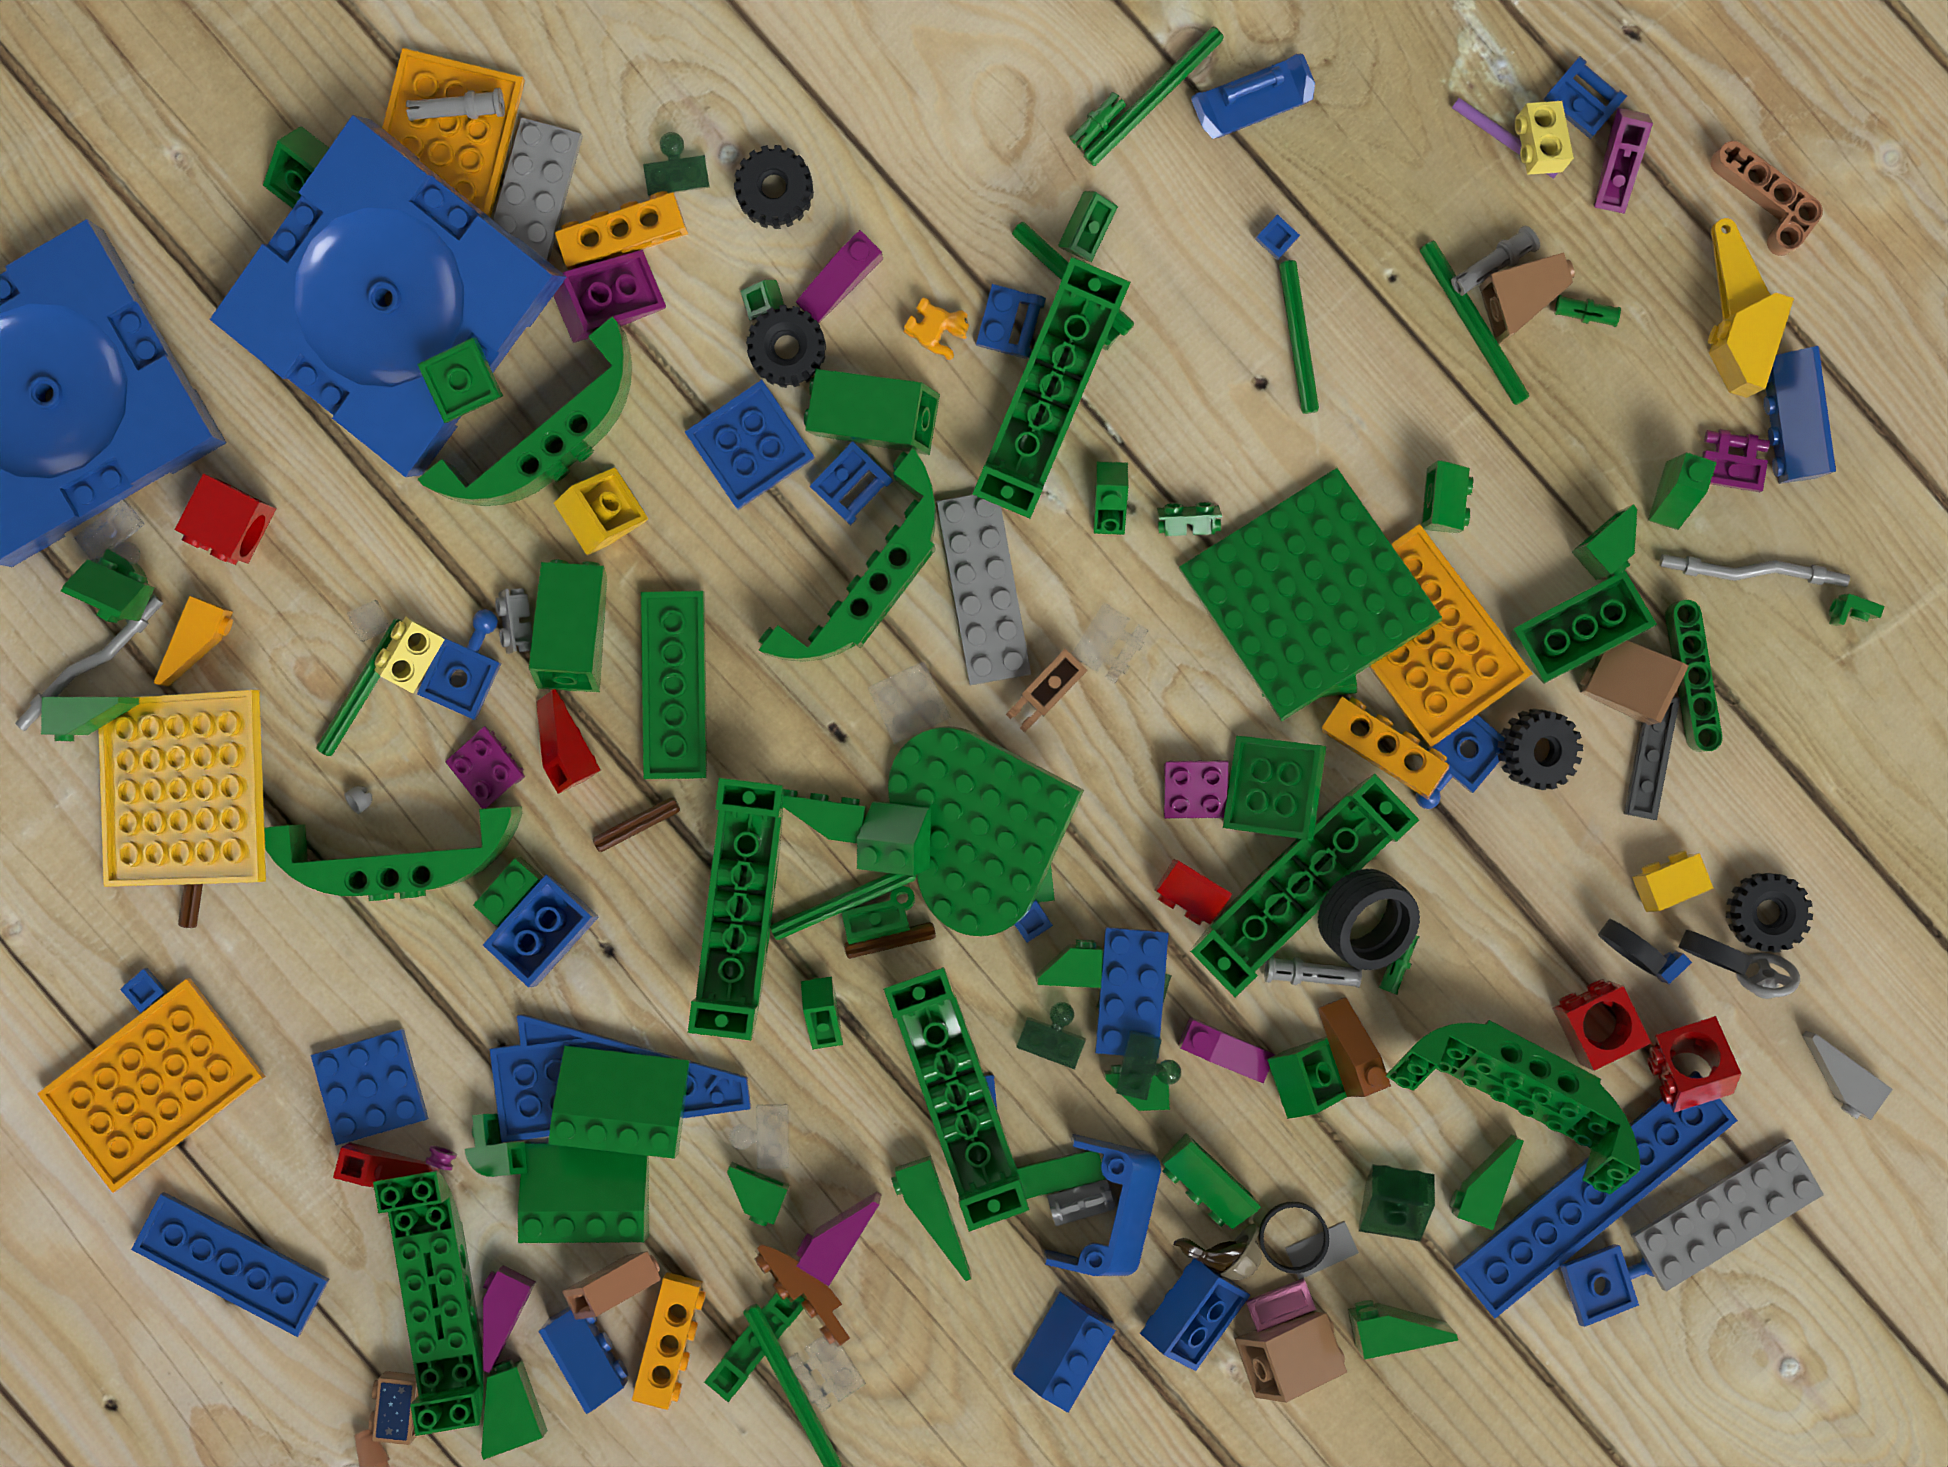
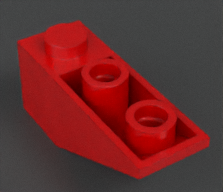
M553 689L536 701L542 766L557 794H560L585 782L600 772L601 769L596 762L595 756L584 741L580 729L575 725L564 701L560 698L557 690Z
M349 1142L340 1148L333 1178L374 1188V1181L432 1171L439 1172L440 1169L427 1164L425 1161Z

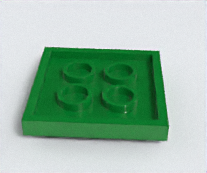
M1236 735L1223 828L1313 841L1326 746Z

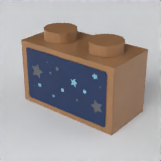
M385 1371L378 1380L374 1381L372 1399L376 1400L375 1411L371 1412L369 1419V1431H373L372 1441L410 1445L417 1437L415 1436L410 1404L418 1396L415 1374Z

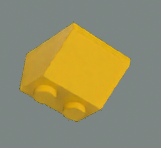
M616 467L572 485L553 503L586 555L611 545L648 520L645 512Z

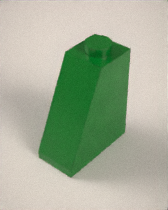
M1687 452L1667 461L1648 521L1679 530L1707 494L1717 462Z
M512 1359L502 1361L494 1365L495 1370L487 1377L481 1447L483 1460L542 1439L548 1431L522 1360L515 1363L512 1362Z

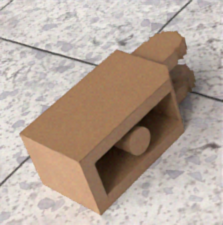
M1064 649L1021 694L1022 698L1006 715L1011 719L1021 711V708L1027 702L1030 703L1036 711L1022 723L1020 729L1025 733L1041 715L1044 717L1088 670L1070 652Z

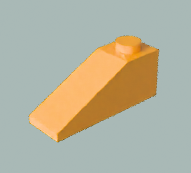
M189 596L154 683L161 686H170L222 640L223 636H227L233 624V619H231L233 612L203 599Z

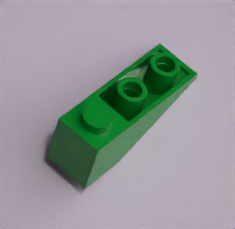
M783 789V808L828 840L857 843V837L864 823L866 806L859 805L860 799L841 797V803L828 801L829 795L810 793L809 799L797 797L798 791Z

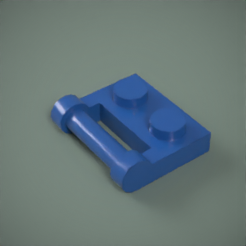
M1579 56L1543 100L1545 102L1562 101L1565 118L1591 139L1625 100L1627 95L1621 90L1617 92L1586 66L1587 61ZM1576 74L1608 100L1609 104L1605 106L1573 79Z
M992 284L976 346L1029 359L1032 353L1030 345L1040 308H1044L1046 298ZM1021 303L1028 305L1018 345L1011 344L1009 341L1018 307Z
M852 441L810 485V488L851 526L857 520L855 516L884 486L888 487L893 482V479ZM870 471L875 478L847 508L843 506L840 501Z

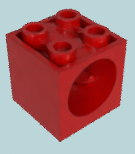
M203 473L174 530L183 534L182 541L196 548L200 547L206 551H209L211 548L210 555L219 560L234 565L238 561L249 564L276 508L219 479Z
M1600 979L1587 986L1588 991L1578 996L1576 993H1571L1558 1000L1560 1004L1552 1008L1579 1064L1593 1071L1651 1044L1623 985L1611 981L1605 982L1604 979ZM1599 1002L1613 1007L1616 1014L1615 1029L1602 1042L1586 1038L1583 1029V1021L1587 1011Z
M1716 1016L1655 1035L1653 1045L1650 1047V1055L1647 1058L1652 1075H1658L1662 1086H1659L1661 1097L1665 1104L1670 1103L1673 1113L1734 1094L1742 1074ZM1692 1053L1700 1056L1711 1068L1709 1076L1690 1078L1681 1074L1672 1063L1675 1055Z

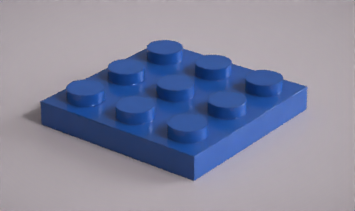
M760 380L685 431L737 510L815 459L763 380Z
M404 1028L311 1055L336 1146L429 1119Z

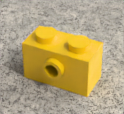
M1684 850L1668 856L1669 862L1662 865L1658 861L1641 867L1643 873L1632 878L1646 912L1664 910L1713 889L1700 853L1687 854V851Z

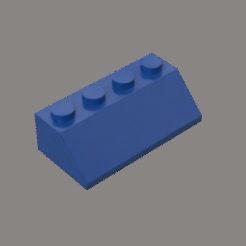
M1819 346L1776 355L1766 386L1767 396L1764 398V410L1769 415L1771 427L1768 429V440L1770 445L1774 446L1775 458L1772 461L1774 475L1778 477L1779 484L1817 479L1836 472Z

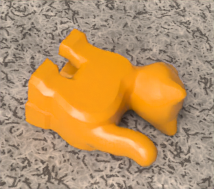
M923 297L916 309L918 310L917 312L924 316V319L921 323H917L916 318L911 315L904 326L903 332L909 337L915 338L922 347L935 354L945 356L947 360H951L954 358L953 350L948 346L941 345L939 343L945 330L955 337L966 339V333L969 329L968 314L963 310L947 312L943 308L932 305L927 298Z

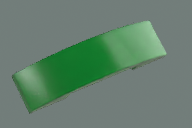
M775 1292L761 1309L777 1340L802 1312L803 1307L801 1303L804 1301L802 1296L790 1302L788 1298L782 1300L778 1293ZM750 1325L745 1328L704 1381L706 1385L727 1402L732 1399L765 1356Z

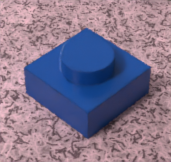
M1277 214L1255 240L1274 258L1279 260L1299 238L1300 234Z
M1035 898L1030 910L1015 926L1026 943L1051 928L1053 924Z
M1675 951L1672 954L1668 952L1664 955L1667 962L1656 977L1661 982L1670 984L1692 962L1684 953Z
M148 968L140 971L120 989L140 1013L144 1012L168 992Z

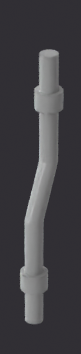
M1662 554L1659 566L1681 570L1685 575L1696 577L1698 574L1732 581L1771 573L1807 579L1809 583L1817 585L1829 583L1847 587L1850 581V575L1828 571L1823 566L1812 565L1807 567L1777 560L1731 568L1701 562V559L1687 556L1686 558Z
M153 595L140 621L127 619L126 626L103 650L68 666L43 694L38 693L33 698L29 709L15 724L23 731H26L41 715L42 697H57L76 676L111 660L137 632L141 633L149 624L148 620L164 603L157 596Z

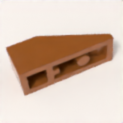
M1346 997L1318 1007L1317 1009L1347 1097H1366L1391 1087L1389 1078L1385 1077L1387 1072L1382 1057Z

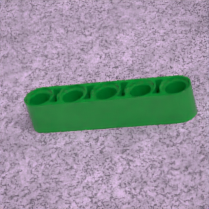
M1681 600L1667 607L1665 620L1672 658L1689 665L1677 689L1680 698L1686 742L1692 750L1708 752L1716 750L1721 745L1723 735L1700 606L1692 600ZM1681 606L1685 607L1689 613V618L1685 623L1680 621L1677 616V611ZM1686 637L1691 638L1694 643V649L1690 654L1683 648V641ZM1691 668L1696 669L1699 673V680L1696 684H1692L1688 679V672ZM1697 698L1702 700L1705 705L1704 712L1701 715L1696 714L1693 709V704ZM1703 729L1710 736V741L1706 746H1703L1698 739V735Z

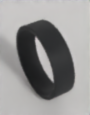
M1609 919L1598 933V936L1615 951L1653 976H1656L1667 962V959L1657 949L1615 920Z
M1690 930L1685 931L1678 946L1680 949L1743 976H1745L1752 957L1739 950Z
M1285 1202L1273 1207L1263 1218L1259 1229V1243L1266 1259L1274 1267L1286 1273H1304L1315 1268L1324 1259L1329 1247V1231L1320 1214L1309 1205L1301 1202ZM1296 1207L1310 1211L1320 1220L1324 1231L1321 1251L1314 1260L1300 1267H1287L1275 1262L1268 1255L1264 1246V1231L1267 1223L1276 1213L1286 1208Z

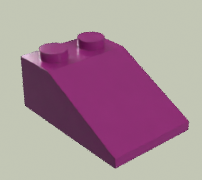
M643 250L562 272L567 278L553 296L573 343L589 339L588 336L611 317L622 327L666 308Z
M877 1191L819 1226L813 1235L807 1233L795 1254L800 1257L797 1267L830 1286L879 1206L882 1194Z

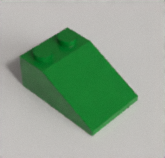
M1372 1300L1355 1303V1308L1348 1309L1354 1343L1364 1360L1458 1341L1456 1332L1446 1321L1381 1303L1374 1304Z

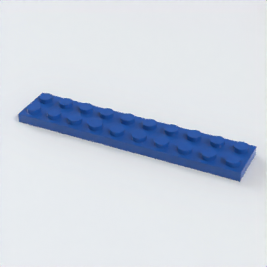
M1693 1071L1687 1076L1690 1078H1703L1698 1071ZM1661 1097L1630 1123L1640 1157L1641 1169L1636 1175L1612 1194L1600 1192L1591 1184L1582 1180L1588 1157L1461 1260L1453 1269L1494 1319L1497 1318L1738 1120L1720 1098L1673 1113L1670 1103L1665 1104Z

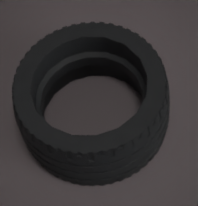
M1377 869L1356 870L1342 877L1329 889L1318 912V928L1326 944L1343 961L1360 970H1377L1392 964V962L1400 958L1413 943L1420 924L1419 907L1410 892L1393 877ZM1387 899L1386 911L1380 923L1370 933L1357 939H1350L1351 928L1357 916L1374 902Z

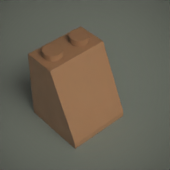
M1564 252L1493 273L1479 286L1492 331L1498 344H1503L1573 283L1572 278L1575 276L1574 267L1569 259L1566 260Z
M1626 641L1597 656L1592 668L1587 667L1579 681L1583 685L1580 693L1647 725L1661 723L1689 665L1633 642Z
M1312 1311L1260 1332L1255 1330L1234 1338L1255 1398L1287 1403L1347 1373L1344 1364L1345 1356L1337 1344L1333 1322L1325 1312Z

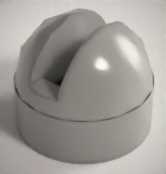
M363 786L354 787L344 794L348 805L357 814L366 810L372 803V794L366 793L367 788Z

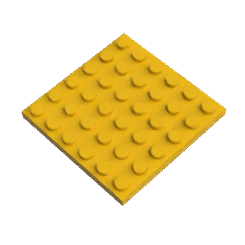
M260 690L131 697L139 698V705L98 729L104 887L266 882Z

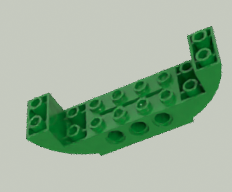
M913 448L908 454L903 451L893 464L895 471L893 474L895 481L919 498L920 502L914 499L904 512L906 520L901 527L895 524L885 537L887 545L881 552L876 549L865 564L868 568L862 577L857 574L846 588L849 595L843 602L837 600L827 613L830 619L824 627L818 625L809 636L808 640L811 642L809 647H806L777 625L774 630L769 627L758 642L762 644L759 648L760 652L782 660L806 662L839 655L854 646L861 649L936 551L935 544L932 543L936 521L932 483L925 465ZM901 552L907 556V560L903 565L895 566L891 564L890 559L895 553ZM878 577H884L888 580L887 587L882 591H875L871 588L873 580ZM858 602H865L869 605L868 612L863 616L853 615V607Z
M1490 1020L1485 1024L1457 1023L1435 1029L1422 1037L1385 1076L1395 1081L1398 1086L1414 1091L1437 1069L1461 1080L1469 1087L1476 1088L1490 1095L1495 1101L1511 1106L1522 1115L1532 1117L1545 1124L1550 1130L1570 1137L1577 1144L1589 1147L1591 1152L1582 1180L1591 1184L1600 1192L1612 1194L1641 1169L1639 1149L1634 1132L1620 1106L1600 1084L1601 1078Z
M438 1171L374 1181L378 1214L388 1212L418 1390V1396L410 1404L415 1436L478 1426L483 1405V1343L463 1224L460 1221L453 1195L447 1182Z

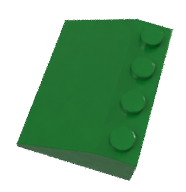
M565 1045L553 1104L548 1144L675 1159L680 1150L690 1060Z
M525 1143L527 1173L521 1174L518 1243H644L649 1237V1156L551 1145L548 1143Z

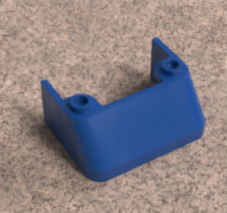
M1072 1134L1071 1141L1073 1147L1102 1153L1101 1170L1107 1180L1122 1184L1123 1186L1109 1246L1099 1243L1088 1244L1082 1249L1079 1257L1045 1249V1265L1091 1276H1129L1138 1269L1161 1174L1160 1161L1156 1155L1148 1151Z

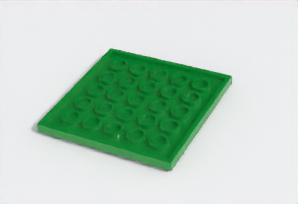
M1335 468L1179 566L1180 572L1281 722L1442 621L1440 613L1338 468Z

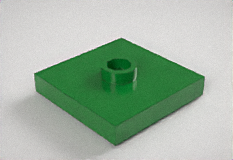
M476 337L417 364L444 423L453 421L503 397Z

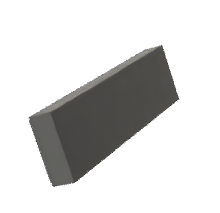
M1673 697L1661 723L1652 725L1641 723L1624 811L1625 815L1650 820H1657L1680 701L1678 697Z

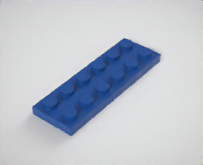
M165 1192L159 1195L131 1249L296 1337L301 1335L330 1280Z

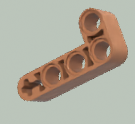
M1737 141L1727 142L1712 155L1711 167L1716 174L1780 220L1767 238L1768 249L1777 256L1787 255L1797 249L1823 215L1821 203L1742 143ZM1727 154H1729L1732 157L1730 159V163L1726 161L1728 157ZM1741 164H1744L1745 167L1738 171V169L1742 166ZM1749 171L1757 173L1759 183H1754L1749 179ZM1774 189L1783 193L1784 202L1776 200ZM1799 208L1806 209L1809 214L1808 221L1800 217ZM1781 233H1786L1790 237V246L1783 244L1780 239Z

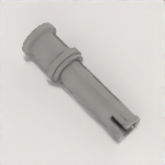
M495 88L493 92L475 93L472 90L465 93V96L406 101V107H410V109L406 110L410 121L467 115L471 119H478V116L496 114L498 117H504L505 114L504 97L500 88Z
M1521 227L1518 234L1509 240L1504 239L1500 241L1496 250L1482 258L1456 277H1453L1451 283L1454 290L1463 296L1472 288L1485 281L1491 274L1506 266H1515L1519 263L1521 257L1530 251L1536 252L1539 250V238L1530 227Z
M1272 955L1265 962L1264 978L1265 982L1271 983L1272 980L1290 981L1292 985L1301 984V981L1359 988L1362 970L1353 967L1303 963V960L1299 957H1294L1293 960L1278 959Z

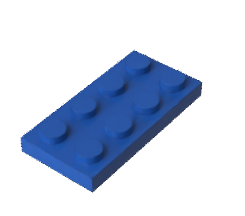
M1105 927L1095 1053L1159 1058L1168 932Z

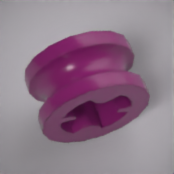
M430 1146L431 1156L426 1157L425 1162L442 1170H452L453 1165L451 1161L456 1159L457 1154L443 1147Z

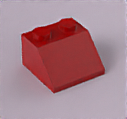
M1176 859L1172 860L1154 890L1160 894L1157 900L1174 909L1176 904L1187 910L1184 916L1199 926L1203 921L1210 925L1232 896V893Z

